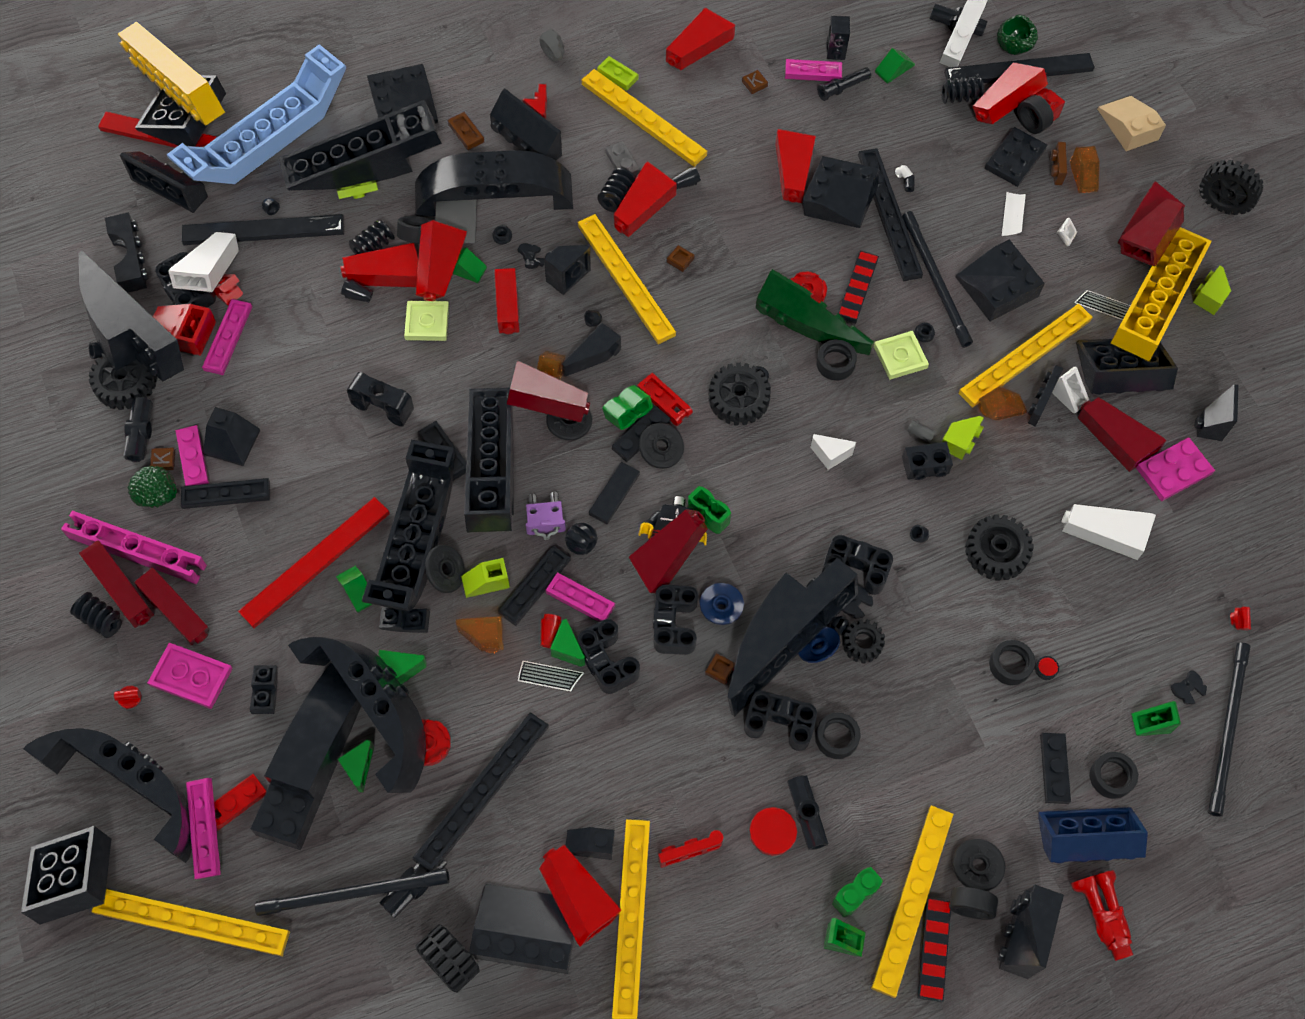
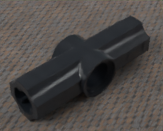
M935 3L930 19L948 25L949 29L953 31L963 11V7H957L954 10ZM979 19L973 34L983 36L988 21Z
M144 397L133 399L130 419L126 420L124 426L126 443L123 457L131 462L144 460L147 439H150L152 435L150 418L153 403Z
M807 775L797 776L788 780L787 784L796 809V819L800 823L808 850H816L827 846L829 843L819 815V806L815 802ZM802 809H811L814 816H804Z
M443 860L436 870L444 869L447 862ZM417 864L415 867L407 869L400 878L424 874L428 871ZM424 886L389 892L379 903L391 916L396 918L413 899L416 900L421 897L429 887Z

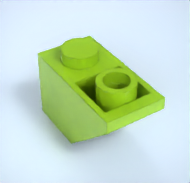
M1220 265L1215 272L1212 270L1209 272L1204 280L1207 283L1205 285L1201 283L1194 293L1198 296L1193 303L1213 315L1216 314L1231 292L1224 268Z
M977 416L951 423L942 442H947L951 455L961 460L966 453L970 455L975 445L972 440L974 437L979 438L984 428L981 426L983 417Z
M503 558L482 562L461 576L466 598L510 588Z

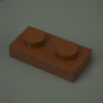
M465 112L448 119V125L468 151L484 143V137Z
M1058 142L1056 148L1051 152V161H1054L1051 176L1054 177V185H1063L1067 175L1066 142Z

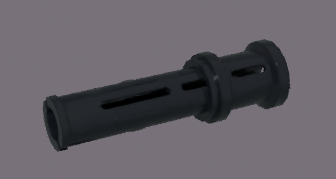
M865 67L843 78H834L825 85L820 84L817 87L818 95L823 101L828 100L830 96L840 95L846 88L870 79L872 76L871 71L868 67Z

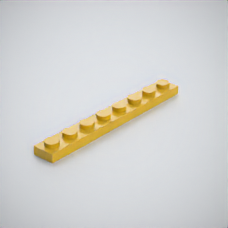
M593 69L581 79L584 87L693 167L707 156L706 149L597 70Z
M596 214L579 221V229L657 344L675 337L676 331Z
M1078 303L962 387L958 394L973 408L1091 322L1093 317Z
M932 805L929 807L871 989L892 998L897 996L953 817V813Z
M626 819L620 909L622 911L619 913L612 1019H637L650 821Z
M106 889L104 904L92 909V913L281 957H283L290 934L288 930L108 889Z

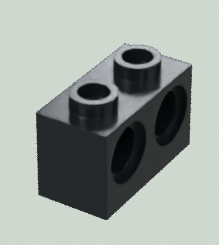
M831 16L826 41L827 59L845 60L850 37V16Z
M947 442L906 447L902 455L908 480H923L931 476L943 477L950 473L953 466ZM914 462L921 464V466L915 465Z

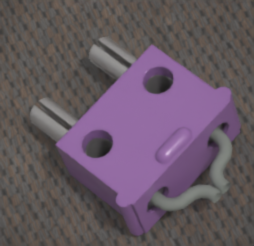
M551 492V502L537 503L536 495L533 494L534 504H532L531 494L529 495V504H526L528 520L526 531L528 535L542 536L544 540H549L551 535L566 530L565 520L562 517L561 501H558L557 492H554L555 502L553 492Z

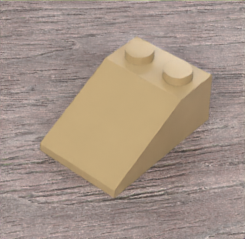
M1132 96L1099 106L1097 109L1125 151L1159 140L1166 126L1157 111Z

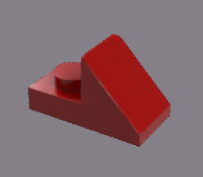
M539 84L538 92H535V99H523V103L545 119L547 87L546 84Z
M224 274L213 290L215 295L228 306L231 299L237 300L243 295V292L237 286L239 279L235 274Z

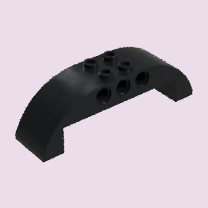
M529 151L470 152L447 156L427 166L415 181V215L419 217L436 216V202L536 196H553L554 210L573 209L571 174L556 160Z
M411 439L405 458L409 470L376 579H368L362 602L404 611L412 610L418 603L428 580L425 570L426 558L429 552L438 546L447 514L454 472V447Z
M308 637L291 642L288 646L300 663L325 666L330 661L333 663L396 755L375 775L387 793H411L415 789L424 767L426 736L420 714L409 697L408 689L397 680L396 672L390 666H387L375 652L358 643L327 637Z
M73 728L48 733L33 740L23 748V750L57 775L76 751L170 815L171 818L154 840L186 863L189 860L192 844L188 801L176 784L162 772L164 768L149 755H144L138 751L139 749L128 741L123 744L110 735L96 730Z

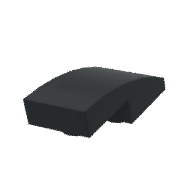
M382 607L379 628L395 632L428 633L430 611L427 608L404 611Z
M254 665L251 680L252 696L249 709L251 714L275 713L278 680L277 665Z

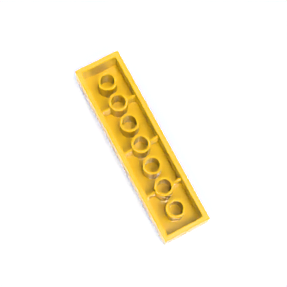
M138 22L118 33L121 39L119 43L125 52H129L131 56L129 60L134 67H138L143 75L146 74L151 82L155 81L161 90L163 89L187 113L190 112L196 121L200 120L204 125H208L225 113L208 81Z
M1182 227L1179 228L1155 267L1152 266L1111 344L1150 361L1212 242L1211 240Z

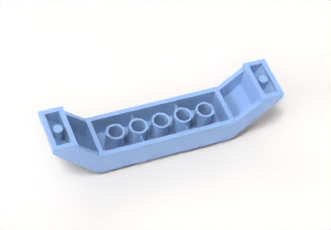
M319 44L305 54V60L295 81L205 147L186 146L182 143L170 151L167 157L193 180L236 184L324 118L344 75L346 66Z

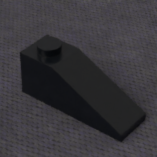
M601 323L562 363V375L565 377L606 362L612 356H616L622 347L621 336Z

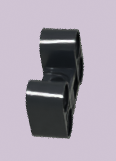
M180 252L156 266V275L166 294L175 305L186 303L208 308L215 303L216 296L214 291L207 292L173 288L169 269L189 253Z
M358 372L347 388L349 400L354 407L366 411L370 404L377 406L386 412L390 422L400 427L405 425L414 410L413 401L408 392L374 379L362 372Z
M837 535L831 541L823 568L826 564L832 563L838 558L847 566L867 572L864 588L869 594L877 595L882 592L893 563V555L890 551L870 545L867 542L858 541L844 535ZM835 546H841L844 548V550L839 551L835 548ZM877 560H883L886 565L879 564ZM871 579L878 580L880 584L872 583Z
M662 585L657 589L653 619V644L657 652L662 654L688 655L695 650L697 642L695 631L690 628L676 627V612L690 613L697 608L699 595L694 587ZM666 595L669 596L671 600L663 601L661 597ZM691 597L693 601L685 602L683 598ZM666 637L669 639V642L660 643L658 639ZM684 638H688L692 641V643L686 645L683 644L681 640Z
M611 619L602 620L583 630L578 635V644L585 657V663L590 673L596 679L600 689L606 694L615 693L633 684L640 676V664L636 658L626 657L614 663L605 652L606 648L612 646L618 640V625ZM610 629L614 633L607 636L603 634V631ZM589 639L594 643L586 646L583 644V641ZM626 667H633L636 671L628 674L624 669ZM612 677L616 681L612 684H607L604 682V679Z
M760 690L752 696L744 731L750 738H759L765 731L767 720L792 727L789 744L792 749L803 751L808 747L812 738L817 710L810 703ZM758 700H762L766 703L767 706L761 708L758 707L755 704V702ZM808 713L811 716V719L804 720L801 718L800 714ZM756 721L761 725V728L753 729L749 723ZM795 735H804L806 741H797L795 739Z

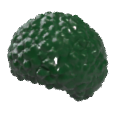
M1018 14L1003 21L997 32V40L1004 51L1011 55H1019L1034 48L1038 40V32L1036 26L1028 17Z
M148 466L137 471L130 479L129 486L127 487L131 500L141 507L153 508L155 506L158 508L173 501L177 494V486L170 472L158 466Z

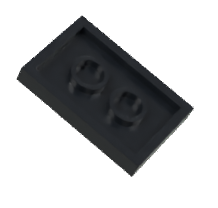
M1014 127L986 163L984 169L1018 187L1044 153L1048 144Z

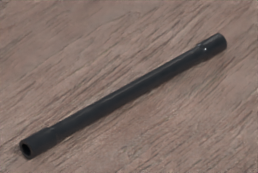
M908 211L902 215L904 223L918 248L954 326L961 346L963 348L968 347L973 343V340L959 315L925 242L914 213Z
M1242 642L1236 644L1234 669L1216 776L1208 814L1216 817H1222L1224 812L1225 792L1245 671L1251 648L1249 644Z
M441 869L414 876L286 898L256 901L255 913L257 916L279 913L284 910L424 886L431 887L449 884L448 869Z

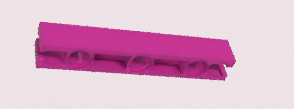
M72 511L69 516L74 521V526L79 527L82 525L81 530L70 528L68 523H65L61 529L69 539L88 546L99 540L108 553L149 568L153 567L155 570L196 585L200 576L194 570H186L187 565L197 566L203 571L207 566L201 556ZM138 545L135 549L131 550L133 546ZM178 559L176 563L170 564L173 560Z

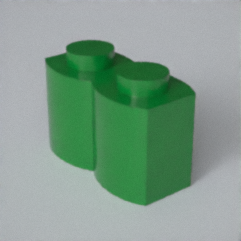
M632 385L624 389L618 397L609 400L602 409L605 419L620 430L631 426L637 418L646 415L653 405L648 394L637 386Z
M698 486L688 496L687 508L700 512L709 530L720 534L730 524V509L723 502L715 500L709 490Z
M868 867L862 870L852 883L845 885L838 892L832 905L843 917H848L860 907L863 901L870 899L877 892L883 880L872 867Z

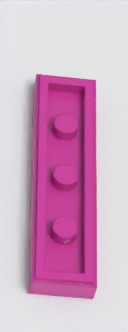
M231 299L202 366L204 371L224 375L252 310L251 303Z
M212 778L186 782L195 879H202L221 875Z

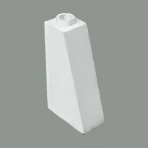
M216 232L171 267L169 274L173 288L213 292L239 252L236 235Z
M1074 504L1070 511L1066 510L1062 518V523H1065L1062 531L1138 560L1145 550L1156 515L1145 512Z

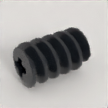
M979 76L967 79L961 78L960 80L958 78L953 80L946 79L942 86V100L944 104L947 103L948 98H950L951 103H954L955 97H957L960 103L962 97L965 98L966 102L969 101L970 96H972L973 101H976L977 96L981 98L984 94V84Z
M623 168L613 170L612 175H610L597 197L599 204L605 210L616 212L636 179L634 174Z
M382 220L375 221L373 225L368 226L367 230H363L361 235H356L355 240H349V246L353 253L357 255L376 251L375 246L381 250L383 248L381 242L388 245L387 238L395 240V237L385 222Z
M86 592L79 597L70 610L71 615L81 620L82 623L87 624L104 638L112 637L122 625V620L119 619L120 612L117 610L113 611L111 606L106 607L107 604L104 601H100L97 596L93 597L91 592Z

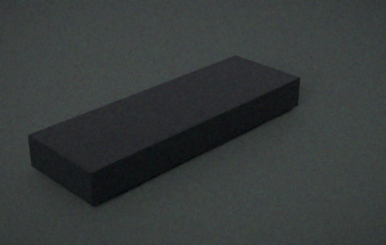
M437 421L418 431L424 442L454 447L453 481L466 474V461Z
M621 462L589 510V515L608 524L639 477L640 471Z

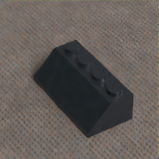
M504 88L490 113L493 131L501 134L507 142L514 144L520 151L542 154L557 161L562 156L561 131Z
M141 151L122 152L120 154L121 160L132 181L194 213L207 199L208 195L205 185L201 181L193 180L184 172H178L167 163H161L154 156L146 155Z

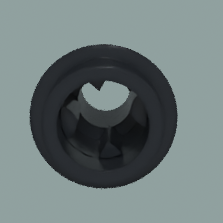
M688 167L672 178L677 183L676 189L694 186L701 181L696 167Z
M346 279L341 289V295H344L347 299L369 303L372 299L373 291L353 279L351 281Z

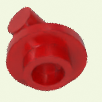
M1250 607L1235 608V611L1230 614L1231 625L1236 626L1237 630H1251Z
M126 686L120 691L114 692L115 701H118L123 708H134L141 701V692L135 686Z

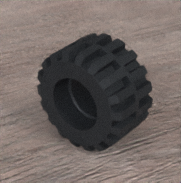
M440 924L415 945L417 952L453 992L458 993L480 972L479 965L453 934Z

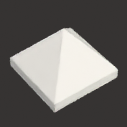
M1067 218L1057 231V234L1066 246H1070L1077 233L1070 218Z

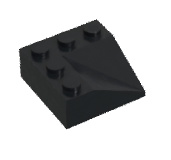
M423 64L367 75L378 118L425 100L434 122H438Z
M822 156L803 199L804 216L860 228L879 185V168Z
M1010 239L991 248L956 275V279L989 321L1039 297L1045 284Z
M92 826L32 846L21 913L41 925L104 904L112 838L97 827Z
M1034 884L1031 888L1025 890L1022 895L1020 894L1017 900H1013L1010 907V913L1013 914L1011 923H1007L1004 930V937L1007 938L1005 947L1001 946L997 960L1001 961L999 969L1028 979L1046 968L1064 897L1063 894Z

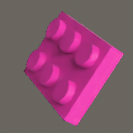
M1190 438L1147 459L1136 467L1161 502L1212 475L1215 471Z
M169 643L147 684L212 709L233 668L226 663Z

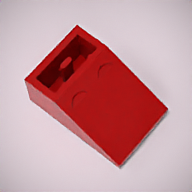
M193 304L158 306L153 315L178 340L180 351L201 356L216 324L210 308Z

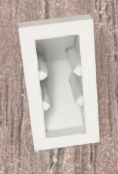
M1077 367L1071 368L1062 375L1052 392L1072 413L1078 412L1081 406L1089 400Z
M813 434L811 449L829 470L853 455L856 442Z

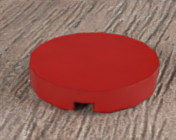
M808 271L799 272L790 279L812 293L810 297L818 303L824 302L827 294V285L824 280L819 278V275Z
M423 719L422 722L426 736L424 766H433L441 762L448 755L451 748V737L447 728L441 722Z
M776 807L765 808L758 812L751 821L750 839L761 853L770 856L782 855L796 841V822L783 809Z

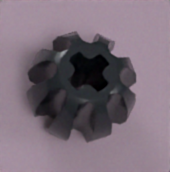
M586 523L574 524L565 536L567 548L577 555L590 553L598 541L596 530Z

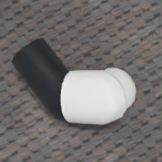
M901 165V167H897L895 174L898 178L903 177L905 179V191L913 192L915 176L907 166Z

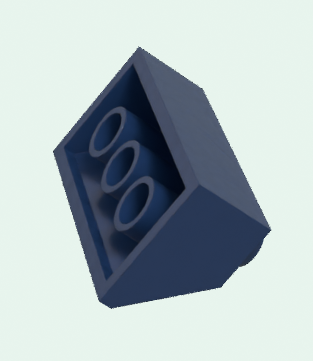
M1131 807L1038 812L1043 849L1050 862L1132 860L1146 857L1148 832Z

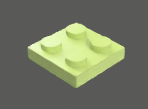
M407 301L405 340L447 341L448 301Z
M913 331L874 343V348L889 380L928 368L929 363Z

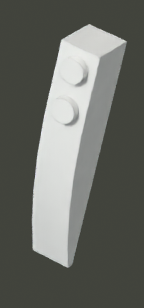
M967 0L939 63L951 68L958 67L988 0Z

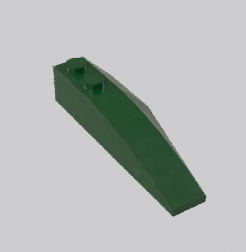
M773 269L770 271L757 296L756 309L761 314L767 315L778 324L784 325L801 335L823 344L834 339L843 340L850 343L856 353L870 355L874 344L873 340L855 326H847L844 318L838 313L833 315L826 309L828 305L823 301L818 303L811 298L812 293L777 271Z

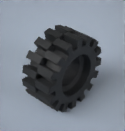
M860 619L857 623L854 621L851 626H848L843 637L842 646L844 645L843 650L848 652L847 656L849 658L853 656L855 662H858L859 659L861 663H865L866 660L870 663L873 662L874 658L877 659L885 645V634L881 633V627H876L877 623L870 624V620L866 619V622H863V619ZM860 634L868 635L872 640V646L866 649L860 648L855 642L856 636Z

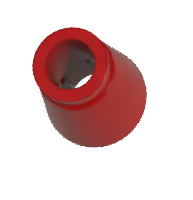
M544 614L543 619H541L540 646L551 648L562 617Z

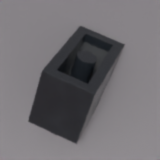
M595 827L567 830L565 846L574 856L612 860L615 830Z

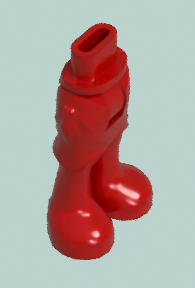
M1114 870L1075 881L1071 883V886L1075 892L1085 894L1097 925V934L1101 942L1107 946V950L1112 951L1116 961L1132 956L1133 952L1130 947L1132 943L1130 929L1124 915L1123 906H1119L1114 888L1116 874ZM1097 885L1102 890L1109 911L1104 910Z

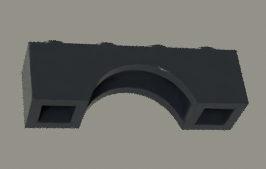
M129 212L106 217L107 234L113 245L127 249L122 261L114 266L117 284L127 293L146 289V280L149 278L146 268H143L142 265L145 263L143 252L139 250L142 247V242L139 235L136 234L139 231L136 219L132 220Z

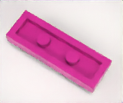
M786 59L785 79L831 81L834 78H842V62Z
M195 425L175 430L185 485L209 484L199 428Z
M558 572L546 589V594L598 622L608 619L615 607L614 602Z

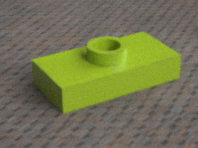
M610 56L597 67L599 73L626 91L639 77V74Z
M373 180L339 188L337 193L339 199L353 196V199L364 197V193L376 191L378 188L376 181Z

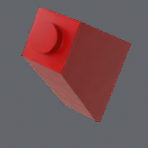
M515 268L495 269L499 333H518L519 307Z

